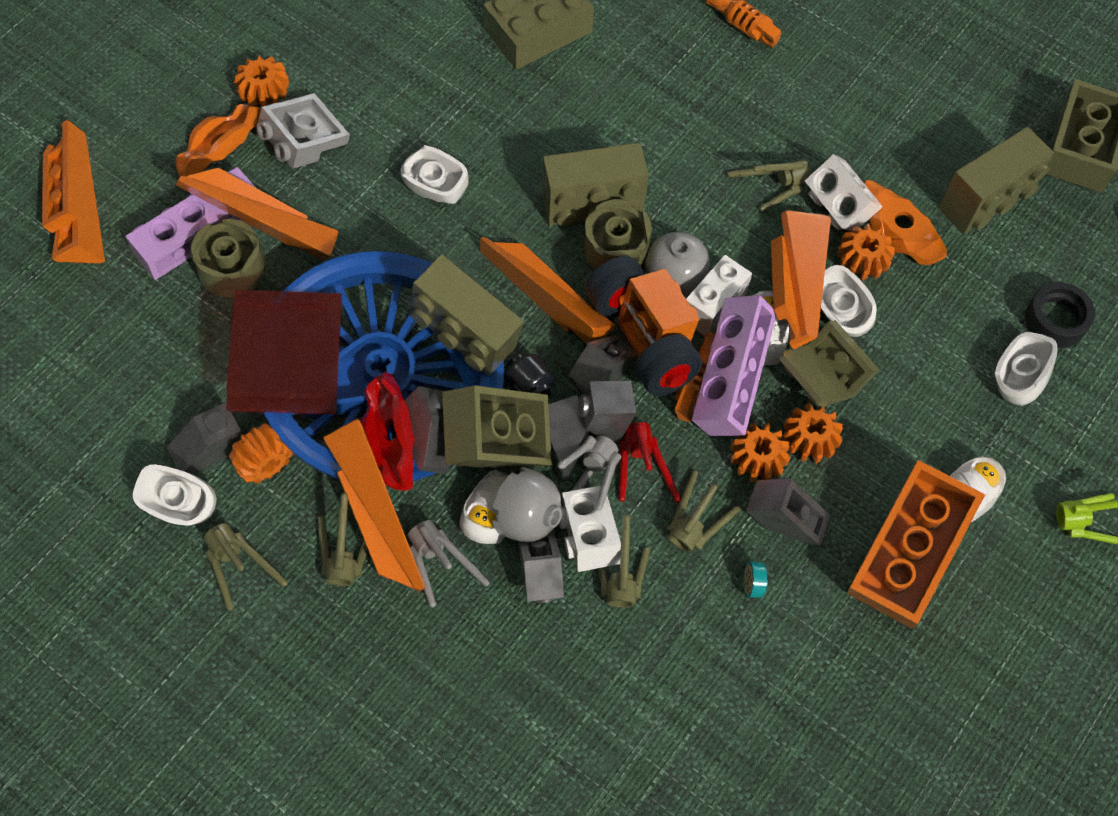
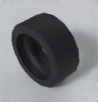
M1064 282L1048 283L1039 288L1025 312V322L1029 332L1042 334L1054 339L1057 343V348H1067L1079 343L1094 323L1095 309L1088 295L1075 285ZM1057 302L1070 308L1078 321L1076 328L1064 329L1050 323L1043 315L1041 309L1043 303Z

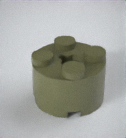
M608 200L596 206V210L589 214L586 219L583 253L592 271L603 263L620 256L634 258L643 268L652 232L651 221L648 215L643 210L641 212L633 207V203L627 200Z
M223 219L222 223L211 226V223L205 225L194 236L191 244L193 262L200 282L209 292L217 296L232 297L239 300L247 297L249 292L261 282L265 273V261L259 240L252 227L236 219Z

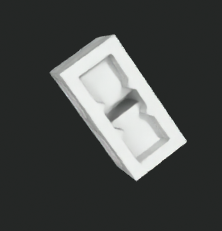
M834 154L805 180L811 189L809 192L810 197L819 206H825L830 213L828 216L831 218V224L838 230L845 229L851 232L855 225L861 227L883 207L847 161ZM835 177L836 185L831 191H828V183ZM851 201H854V211L851 214L847 215V205Z
M726 255L686 298L698 314L699 321L696 330L704 336L706 333H713L717 328L725 298L745 296L751 280L752 273Z
M601 486L562 493V517L559 526L560 529H567L569 537H564L566 554L568 559L574 558L578 572L620 564L621 542L608 496L601 510L596 509Z

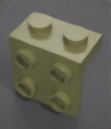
M836 320L829 321L818 333L817 338L808 345L785 350L779 356L787 374L795 378L806 390L807 397L821 407L853 398L880 371Z

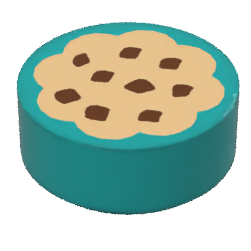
M748 561L746 563L743 584L747 598H762L765 595L767 570L763 562Z

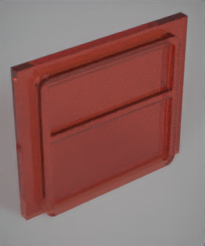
M235 290L227 378V411L281 414H336L342 293Z

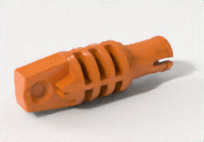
M706 0V4L725 15L727 23L734 25V28L740 30L743 34H747L750 39L754 41L759 40L771 48L779 42L781 30L773 24V20L764 13H760L758 9H754L745 0Z
M709 332L704 336L698 352L702 360V366L698 374L676 391L674 398L678 401L675 412L679 420L691 422L694 406L697 403L702 385V377L706 370L715 333Z

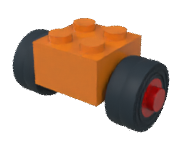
M620 256L603 263L592 272L585 284L586 295L600 315L605 317L619 315L617 324L639 356L635 363V371L646 390L654 396H662L675 392L690 382L698 374L702 366L701 357L691 343L699 318L696 309L688 303L681 292L679 284L671 278L667 270L662 269L645 274L634 258Z

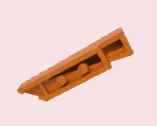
M65 120L61 125V140L56 147L49 144L43 153L42 227L51 233L55 232L52 259L54 261L105 262L86 134L69 120Z
M220 168L189 176H180L175 184L290 247L294 245L322 261L329 258L332 254L339 231L307 220V215Z
M786 210L781 213L784 237L781 235L771 240L773 309L778 320L785 319L789 323V344L793 349H796L816 339L818 336L831 218L827 215Z
M485 237L480 238V252L564 331L568 333L572 330L588 344V342L604 338L615 329L616 325L612 321L592 309L590 304L523 243L492 242Z
M354 420L323 437L342 469L337 472L344 492L348 494L349 505L377 574L419 592L425 589V585L360 420Z

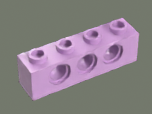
M238 167L228 172L255 187ZM190 194L188 198L173 207L166 208L160 215L146 224L137 226L125 237L133 255L150 276L156 280L192 257L191 244L194 236L202 227L211 223V226L222 223L223 219L242 220Z
M761 295L725 298L692 421L710 436H739L746 434L776 318L774 309Z

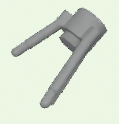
M601 435L595 438L588 436L580 447L558 463V468H565L584 454L583 462L587 468L572 491L583 489L593 472L599 473L602 470H606L596 503V509L601 510L608 494L615 467L621 459V455L618 454L617 445L610 438Z
M431 520L417 524L408 533V538L413 544L410 550L425 585L424 593L430 607H435L436 602L422 559L423 555L426 559L437 556L444 567L450 569L452 564L443 552L445 547L483 586L490 584L481 571L448 539L444 531H438Z

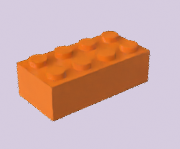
M918 460L846 594L913 629L919 623L986 494Z

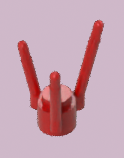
M645 422L630 424L624 433L625 440L619 442L621 453L619 501L624 502L626 498L628 455L631 453L633 458H643L646 470L651 471L653 466L650 454L653 453L674 501L680 502L681 497L659 450L657 438L652 437L650 425Z

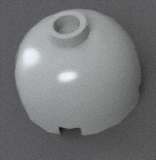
M680 231L667 233L656 239L650 246L645 259L644 272L648 274L666 269L671 278L679 284L684 297L687 298L709 273L710 258L708 250L698 238L690 233Z
M523 467L520 468L522 470L521 473L515 474L512 472L508 475L500 486L493 505V509L499 511L498 522L493 520V526L500 535L528 543L542 539L559 524L562 517L560 492L553 481L539 472Z

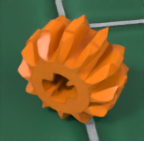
M259 54L257 60L252 61L247 58L246 65L238 66L234 83L242 102L248 101L250 106L261 104L264 107L270 103H278V99L286 98L289 78L286 75L282 62L276 63L272 56L263 60Z
M867 224L862 230L855 225L851 232H846L841 238V245H839L837 250V257L841 258L840 265L850 268L853 274H860L862 281L867 279L868 275L876 280L882 272L885 273L890 268L892 263L891 260L895 254V248L890 246L892 243L891 237L882 236V228L873 231L870 225Z
M810 402L805 405L803 410L796 407L791 413V418L786 419L783 426L786 431L783 435V440L791 444L789 448L790 454L800 452L802 462L806 461L808 456H811L817 464L823 456L828 459L831 458L835 453V449L840 447L842 443V436L840 434L843 430V424L835 422L836 412L826 414L824 413L825 407L821 406L818 407V410H814Z
M265 423L258 429L252 427L249 433L241 435L240 441L232 445L233 450L229 454V458L235 471L247 483L255 482L258 484L265 478L270 480L275 473H281L280 469L290 462L289 457H291L292 452L281 442L279 435L273 428Z
M753 423L750 425L749 430H746L745 435L736 436L737 439L733 440L730 446L733 452L730 460L731 464L739 465L737 470L738 476L748 472L752 483L756 480L757 476H760L762 480H770L772 475L776 477L782 475L783 466L788 465L790 460L789 454L786 453L790 447L789 442L781 441L782 430L772 433L770 432L769 423L764 425L763 430H760Z

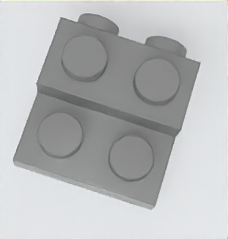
M315 93L261 107L257 123L259 137L263 141L269 140L274 146L277 159L280 162L286 161L292 169L319 161L322 151L346 145L350 134Z

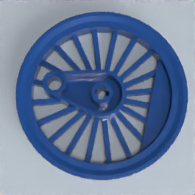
M372 251L344 255L328 260L302 274L279 295L269 309L261 325L254 351L253 370L256 392L264 416L271 428L279 435L281 442L306 464L322 473L339 479L337 472L342 469L329 448L323 447L313 440L312 437L338 415L349 414L342 425L343 427L357 420L362 411H367L364 389L368 383L381 374L378 369L374 370L375 367H379L381 371L386 370V372L393 374L404 400L417 386L442 391L474 385L502 389L504 361L488 377L482 371L477 372L466 363L465 357L456 349H448L440 340L438 343L413 353L412 351L429 338L434 331L429 327L424 328L406 343L404 340L415 324L411 313L397 336L392 334L402 287L413 289V283L432 263L414 256L394 252ZM375 283L394 285L384 332H379L377 326L372 286ZM364 284L370 326L369 334H365L344 291L345 288ZM335 292L358 339L355 341L326 312L318 301ZM309 308L347 347L343 348L297 323V320ZM289 332H292L335 356L330 358L282 347ZM441 352H445L448 358L446 361L417 363ZM279 359L319 366L311 374L278 377L277 375ZM454 371L460 383L417 374ZM298 387V401L286 406L280 389ZM312 392H319L324 396L319 402H311L306 397ZM301 412L304 416L317 420L303 431L292 415ZM389 424L388 437L392 440L391 425ZM413 458V481L437 473L419 471Z

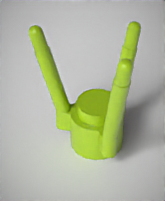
M1108 493L1075 501L1059 502L1056 509L1059 529L1069 530L1070 538L1083 537L1118 545L1117 536L1084 530L1086 526L1092 525V511L1118 508V500H1113L1115 495Z

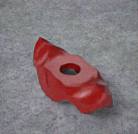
M384 372L368 383L364 389L367 411L360 423L384 484L395 490H412L414 464L412 449L415 436L412 430L410 410L402 397L393 374ZM392 421L394 422L397 435L394 440H390L388 437V426Z

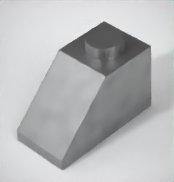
M618 334L588 342L568 376L577 382L576 386L582 392H585L589 382L619 381L635 365L639 356L631 344Z
M631 381L589 382L584 394L580 395L578 401L579 414L581 417H585L586 430L597 436L608 437L615 444H619L636 415Z
M420 386L405 399L410 410L412 430L415 436L412 449L413 458L419 471L445 473L449 470L450 465H445L444 391Z
M577 395L549 404L551 459L561 483L568 481L578 458L563 469L558 468V463L580 447L587 439L589 432L586 430L585 417H581L579 414Z
M223 403L193 417L167 446V449L178 470L193 474L228 458L233 450L232 445L240 441L242 433L227 403Z
M792 479L757 480L746 510L766 529L813 546L821 545L830 517Z
M554 530L542 539L534 542L525 543L518 541L527 602L548 603L556 598H564L561 555Z

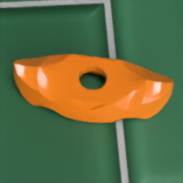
M238 104L228 116H211L201 121L190 134L187 150L176 156L175 163L179 176L200 173L210 163L226 158L228 154L244 143L249 131L256 127L261 108Z
M866 180L864 184L883 206L869 219L872 230L877 231L882 228V236L891 237L892 243L890 246L895 248V253L908 254L920 265H931L947 256V249L927 216L921 213L908 199L895 194L890 189L874 181ZM905 215L913 223V226L906 229L901 228L895 223V218Z

